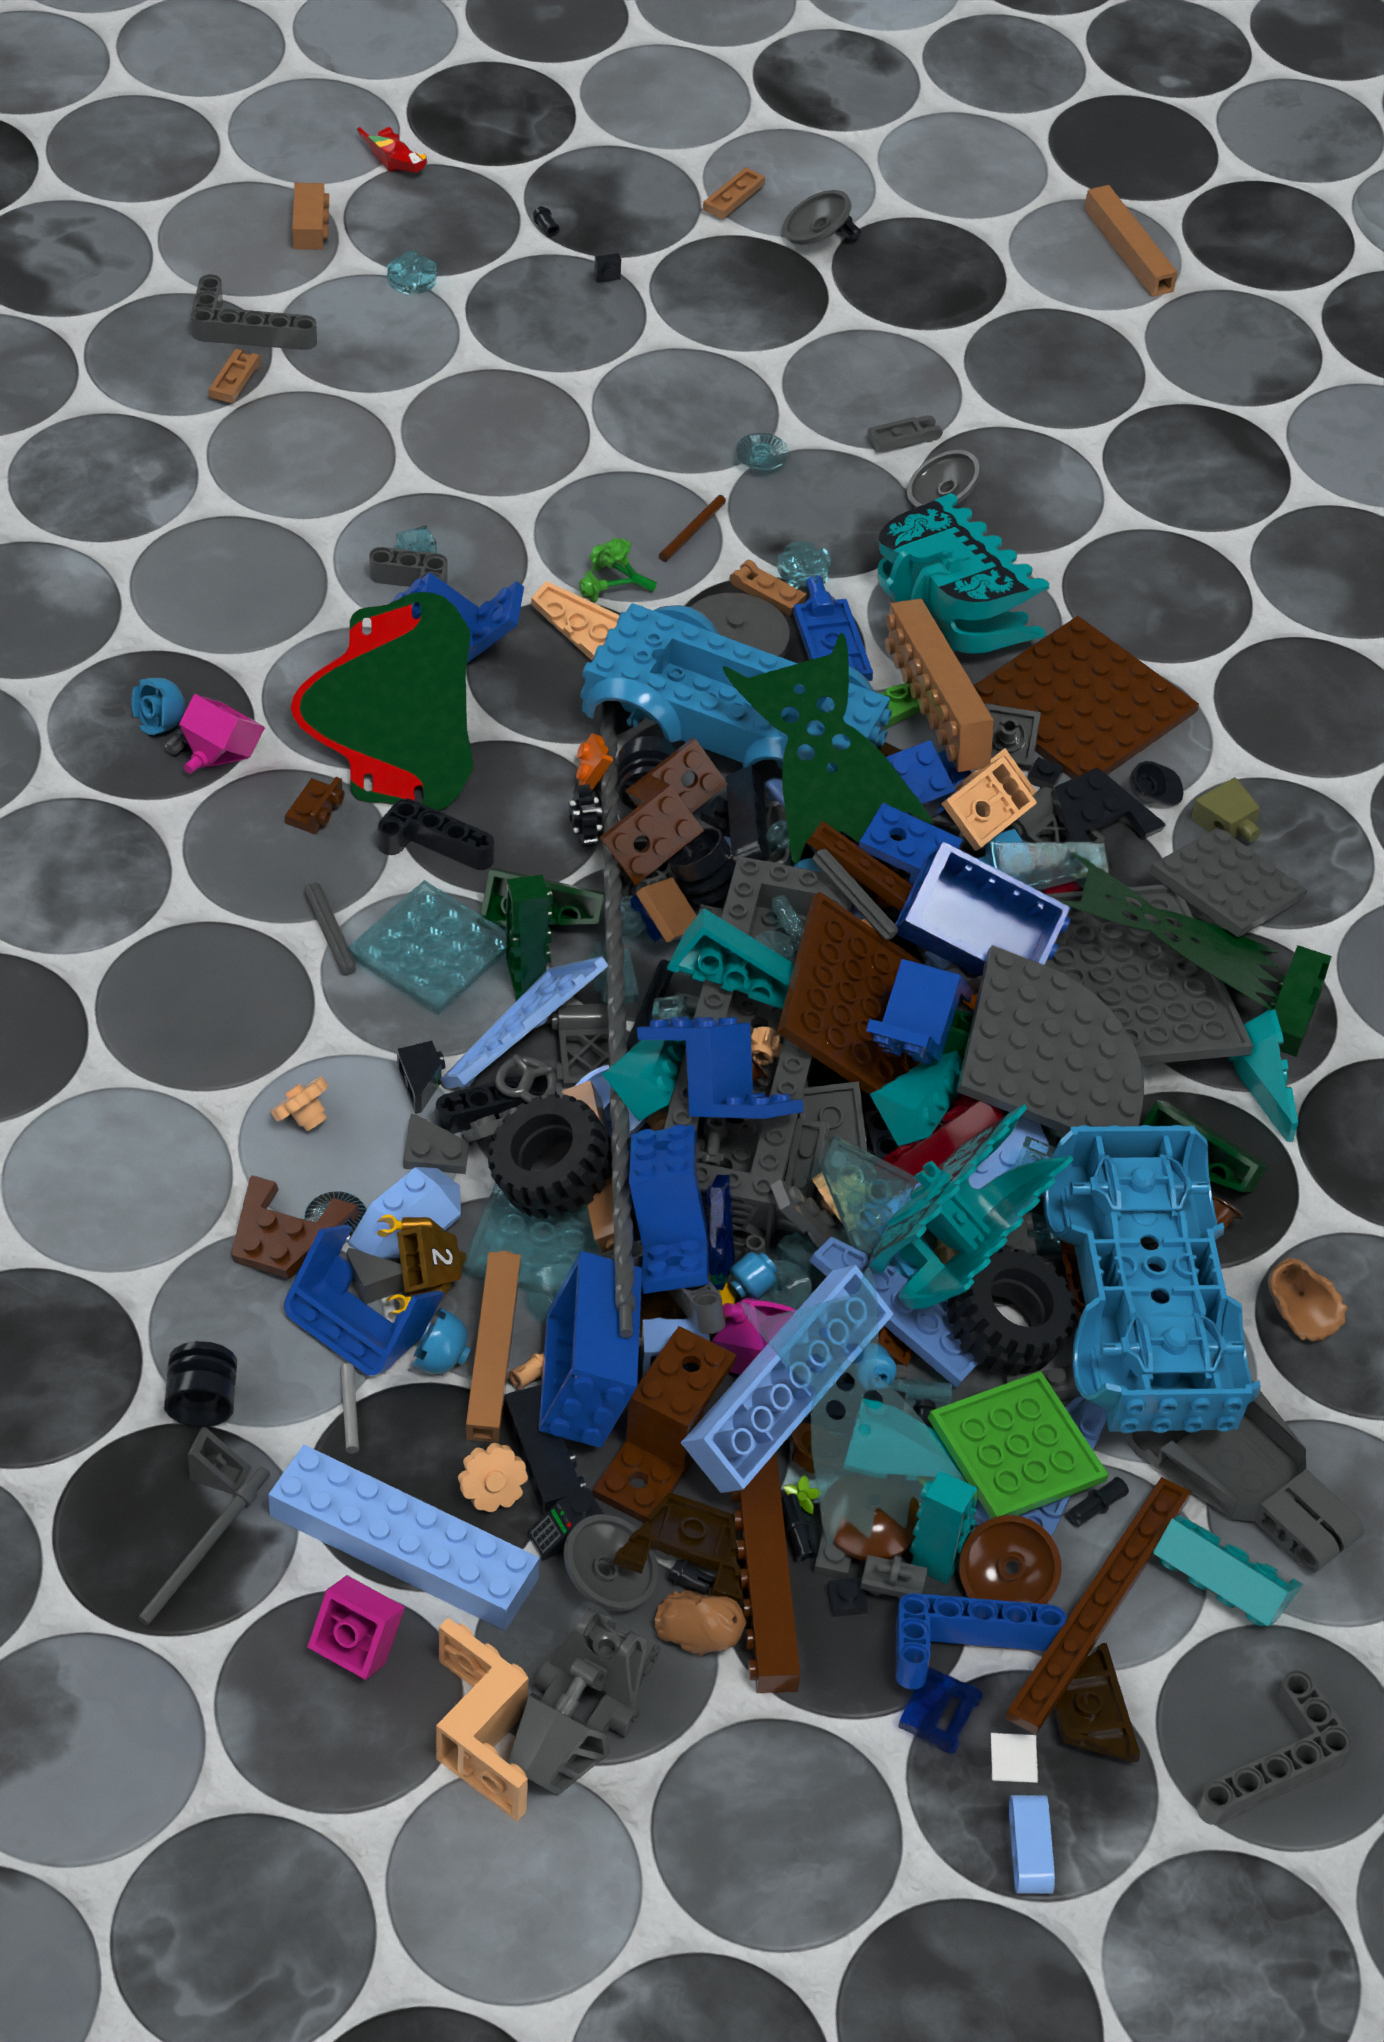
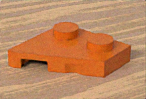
M592 733L585 743L582 742L577 751L579 767L576 778L579 779V785L590 784V789L592 790L613 762V757L607 755L609 749L605 745L602 736Z

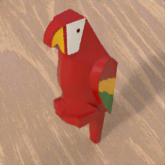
M390 127L379 131L377 136H370L362 128H357L359 135L370 147L371 152L388 171L402 169L417 173L426 166V154L420 155L410 151L408 146L400 141L399 134H395Z

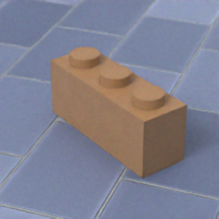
M295 182L293 249L323 250V240H328L329 209L325 208H329L330 198L329 193H325L324 183Z

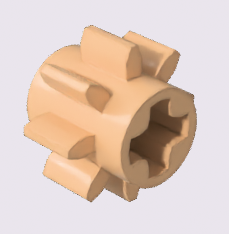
M770 1027L754 1028L751 1034V1055L760 1065L773 1063L774 1057H780L782 1044H780L781 1036H778L777 1032Z

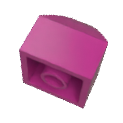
M194 694L179 723L193 751L192 759L184 764L185 771L192 774L196 769L204 768L205 766H219L250 758L265 727L220 701Z
M745 1298L736 1304L726 1303L723 1306L724 1315L729 1318L726 1321L725 1328L719 1331L712 1341L737 1354L736 1363L729 1372L742 1374L797 1310L782 1304L753 1298Z
M346 1575L326 1590L307 1648L366 1680L386 1664L405 1606Z

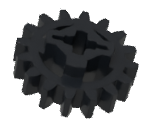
M590 784L574 786L573 800L568 801V816L573 835L578 834L581 847L597 846L598 832L603 830L602 809L599 805L598 797H593Z

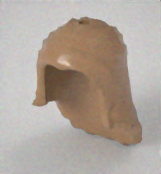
M1287 1258L1272 1269L1267 1280L1269 1292L1280 1315L1287 1321L1293 1333L1298 1335L1301 1340L1306 1338L1312 1342L1324 1340L1327 1336L1334 1335L1345 1324L1347 1305L1342 1301V1296L1336 1291L1332 1281L1317 1274L1308 1264L1300 1259Z
M691 1590L682 1591L681 1593L674 1591L672 1594H669L666 1599L662 1600V1604L658 1605L657 1614L654 1618V1628L660 1639L680 1644L681 1648L685 1651L698 1654L699 1658L709 1652L723 1651L735 1646L741 1639L746 1625L743 1611L737 1601L728 1597L702 1595Z

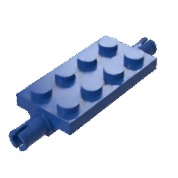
M816 575L817 583L814 576L808 577L805 583L809 590L810 598L804 604H795L793 614L809 660L831 654L837 638L842 632L847 642L849 666L858 670L868 681H872L873 670L847 599L836 600L825 590L821 576Z

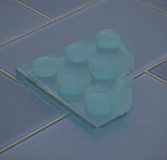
M835 1135L830 1139L820 1163V1168L851 1246L866 1253V1256L871 1258L878 1240L887 1228L888 1221L904 1204L909 1202L917 1180L913 1175Z

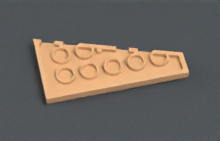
M548 581L531 598L532 606L592 661L599 645L603 646L608 631L616 627L619 618L618 614Z

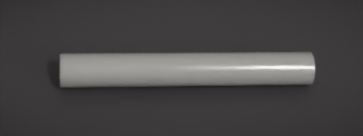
M345 1363L341 1366L346 1452L352 1454L359 1451L354 1365Z

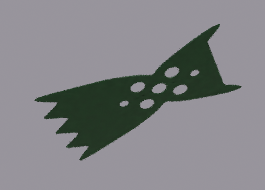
M842 632L839 634L831 654L748 678L723 666V671L731 684L749 704L773 727L788 736L783 758L782 788L789 846L794 864L798 863L806 841L809 840L822 820L836 831L847 834L858 843L882 803L904 813L909 812L922 821L932 824V819L924 806L887 758L863 734L846 724L843 720L848 704L849 660L847 642ZM800 684L804 686L805 691L802 695L795 693V685ZM825 696L831 698L835 705L832 711L826 713L821 712L816 705L817 700ZM786 707L796 708L799 712V719L793 723L784 721L781 717L782 710ZM812 720L820 721L823 723L825 731L820 736H812L807 731V724ZM837 734L846 735L850 739V746L845 750L836 749L832 745L833 737ZM803 744L811 745L815 750L813 759L802 760L797 755L799 746ZM835 763L838 766V770L835 773L829 772L827 770L828 764Z
M1072 852L1088 868L1081 902L1061 900V902L1107 920L1153 932L1167 945L1194 964L1257 1003L1273 1010L1255 992L1278 997L1258 980L1264 979L1279 983L1277 979L1258 965L1280 968L1259 951L1278 952L1277 950L1243 936L1238 938L1231 932L1207 922L1176 912L1157 909L1110 874ZM1105 895L1113 897L1115 901L1107 899ZM1125 897H1132L1138 900L1142 907L1130 904ZM1123 911L1130 912L1137 916L1139 922L1132 921L1125 917ZM1150 914L1156 917L1161 924L1158 925L1150 922L1144 915ZM1166 917H1172L1178 920L1182 924V927H1176L1170 924L1166 920ZM1163 932L1173 933L1180 939V942L1168 939ZM1190 937L1199 940L1200 944L1193 942Z

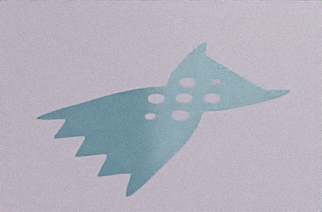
M869 1268L865 1270L858 1293L778 1315L766 1316L751 1305L741 1301L744 1313L764 1340L799 1378L815 1389L816 1395L811 1415V1448L822 1523L827 1543L830 1546L836 1537L842 1517L848 1520L867 1538H870L876 1508H880L902 1527H906L911 1498L914 1497L922 1503L923 1500L920 1499V1495L924 1485L928 1480L933 1482L939 1471L966 1482L917 1413L890 1385L878 1378L874 1372L878 1357V1311L874 1278ZM821 1328H828L830 1330L831 1337L829 1339H823L820 1336L819 1331ZM857 1344L863 1349L864 1358L861 1362L853 1363L846 1358L844 1351L847 1345ZM812 1354L821 1355L827 1364L825 1371L822 1373L812 1372L807 1366V1358ZM847 1372L853 1376L855 1385L852 1390L843 1391L837 1387L835 1377L838 1373ZM876 1390L881 1394L883 1404L880 1408L871 1409L866 1406L863 1399L866 1391ZM837 1400L844 1405L846 1413L842 1419L835 1420L828 1416L826 1405L829 1401ZM860 1425H868L871 1428L870 1435L863 1436L859 1432Z

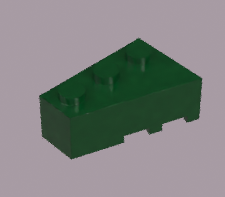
M1297 945L1287 975L1282 974L1277 987V991H1280L1278 997L1273 996L1270 1007L1276 1011L1284 1043L1279 1044L1280 1052L1297 1057L1319 1000L1332 956Z

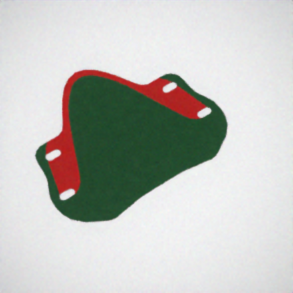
M430 592L411 593L387 605L366 607L355 611L349 622V647L347 651L301 684L293 696L291 710L293 718L300 728L317 741L339 752L348 759L350 763L351 791L354 797L360 801L394 804L404 798L415 800L414 789L420 785L424 790L422 804L439 811L449 806L459 796L472 773L473 759L467 730L466 667L471 634L468 625L457 608L441 595ZM414 602H419L421 605V616L419 619L412 617V604ZM364 618L371 619V633L369 635L363 634L362 631ZM368 773L373 776V789L371 791L364 790V776Z

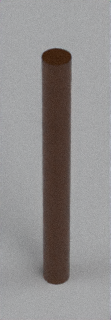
M718 495L659 553V558L663 562H667L726 503L725 497Z

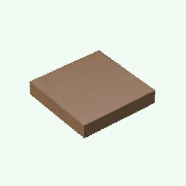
M673 877L645 886L636 892V895L667 943L682 938L688 926L697 917Z

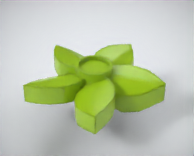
M805 1474L799 1479L798 1487L793 1484L783 1486L786 1494H796L800 1506L802 1505L806 1512L813 1514L814 1505L811 1499L818 1498L823 1491L818 1488H809V1480Z

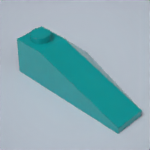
M1269 1009L1244 1025L1253 1044L1251 1055L1228 1057V1060L1233 1061L1237 1075L1287 1142H1292L1298 1126V1117L1293 1090L1291 1087H1286L1287 1070L1289 1069L1287 1059L1281 1060L1279 1044L1284 1043L1281 1027L1275 1009Z

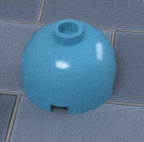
M146 678L138 681L141 683L139 686H134L132 690L131 705L134 717H139L140 721L144 724L138 725L140 729L148 735L163 734L174 729L180 723L185 710V699L177 685L165 678Z
M440 1307L434 1314L438 1317L435 1325L429 1323L415 1350L414 1356H420V1358L411 1361L412 1366L430 1374H444L451 1371L457 1363L463 1365L471 1350L470 1347L466 1346L468 1331L465 1324L457 1316Z

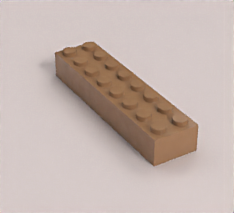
M922 598L890 603V614L886 615L889 637L885 638V648L887 653L892 655L895 668L901 671L904 683L909 684L913 699H917L921 713L926 715L930 729L935 731L939 745L944 747L948 761H952L956 770L962 772L984 768L991 763L994 721Z

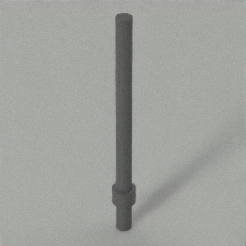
M259 1467L246 1484H241L234 1492V1499L137 1617L143 1625L148 1626L241 1510L244 1507L248 1508L256 1499V1492L270 1476L266 1468Z

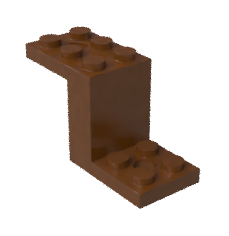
M691 738L626 790V793L637 808L599 838L630 881L636 885L704 831L692 812L728 785V783L695 738ZM687 771H692L695 777L694 782L690 786H684L681 781L682 775ZM638 836H645L647 839L646 847L641 851H636L633 846L634 840Z
M678 1326L637 1385L629 1400L626 1442L593 1488L592 1495L594 1498L642 1523L646 1522L647 1517L669 1492H674L694 1462V1459L681 1442L703 1418L704 1408L736 1363L737 1354ZM686 1363H694L700 1369L689 1372L682 1366ZM633 1479H642L647 1485L643 1488H634L629 1482Z

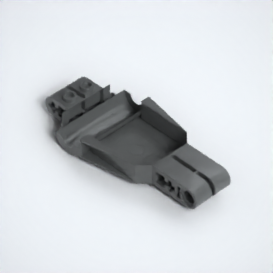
M1261 1391L1259 1396L1248 1404L1238 1429L1227 1432L1219 1430H1200L1197 1432L1173 1430L1163 1433H1156L1154 1431L1124 1433L1130 1448L1140 1458L1151 1462L1160 1471L1230 1519L1245 1520L1251 1523L1256 1522L1307 1571L1317 1572L1335 1558L1339 1552L1344 1551L1364 1534V1527L1358 1516L1306 1469V1448Z

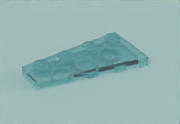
M990 841L995 868L1038 891L1087 877L1088 868L1072 852L1090 861L1105 872H1109L1104 843Z

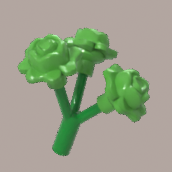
M613 538L612 541L606 542L604 545L599 544L593 548L589 555V559L593 564L592 570L600 571L603 567L607 566L611 569H617L629 578L613 581L598 580L590 570L585 573V578L579 581V589L583 598H589L590 602L595 603L598 601L600 591L607 590L608 587L634 583L653 592L657 582L636 573L630 565L627 554L630 553L632 543L626 541L625 538Z

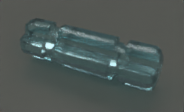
M785 895L775 896L772 899V908L778 914L777 917L786 932L790 934L789 937L792 943L799 945L804 926L801 925L802 922L790 905L788 898Z

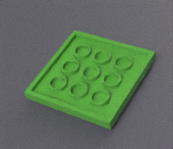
M1041 1371L937 1408L929 1413L928 1420L967 1482L977 1487V1498L991 1519L1004 1515H1020L1104 1483L1109 1476Z

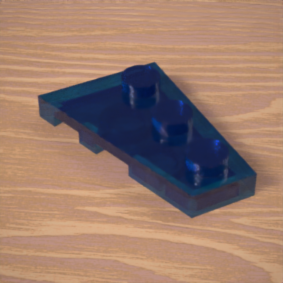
M717 1175L712 1186H708L706 1194L707 1205H710L708 1222L710 1234V1282L717 1290H723L730 1275V1268L735 1264L730 1175Z

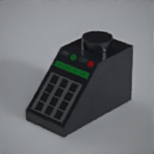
M432 1040L397 1049V1069L415 1114L423 1111L441 1084V1070L445 1069L444 1056L441 1051H436Z
M589 1488L559 1500L527 1531V1536L541 1560L544 1561L564 1552L567 1536L581 1520L604 1513Z

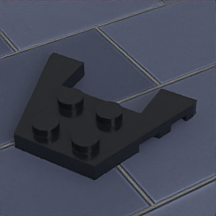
M1099 768L1059 784L1051 791L1060 823L1064 824L1068 835L1066 838L1068 847L1072 848L1073 853L1080 855L1091 863L1097 861L1101 856L1087 836L1092 831L1127 817L1143 840L1161 832L1166 826L1160 818ZM1076 857L1074 858L1073 862L1077 870L1085 866Z

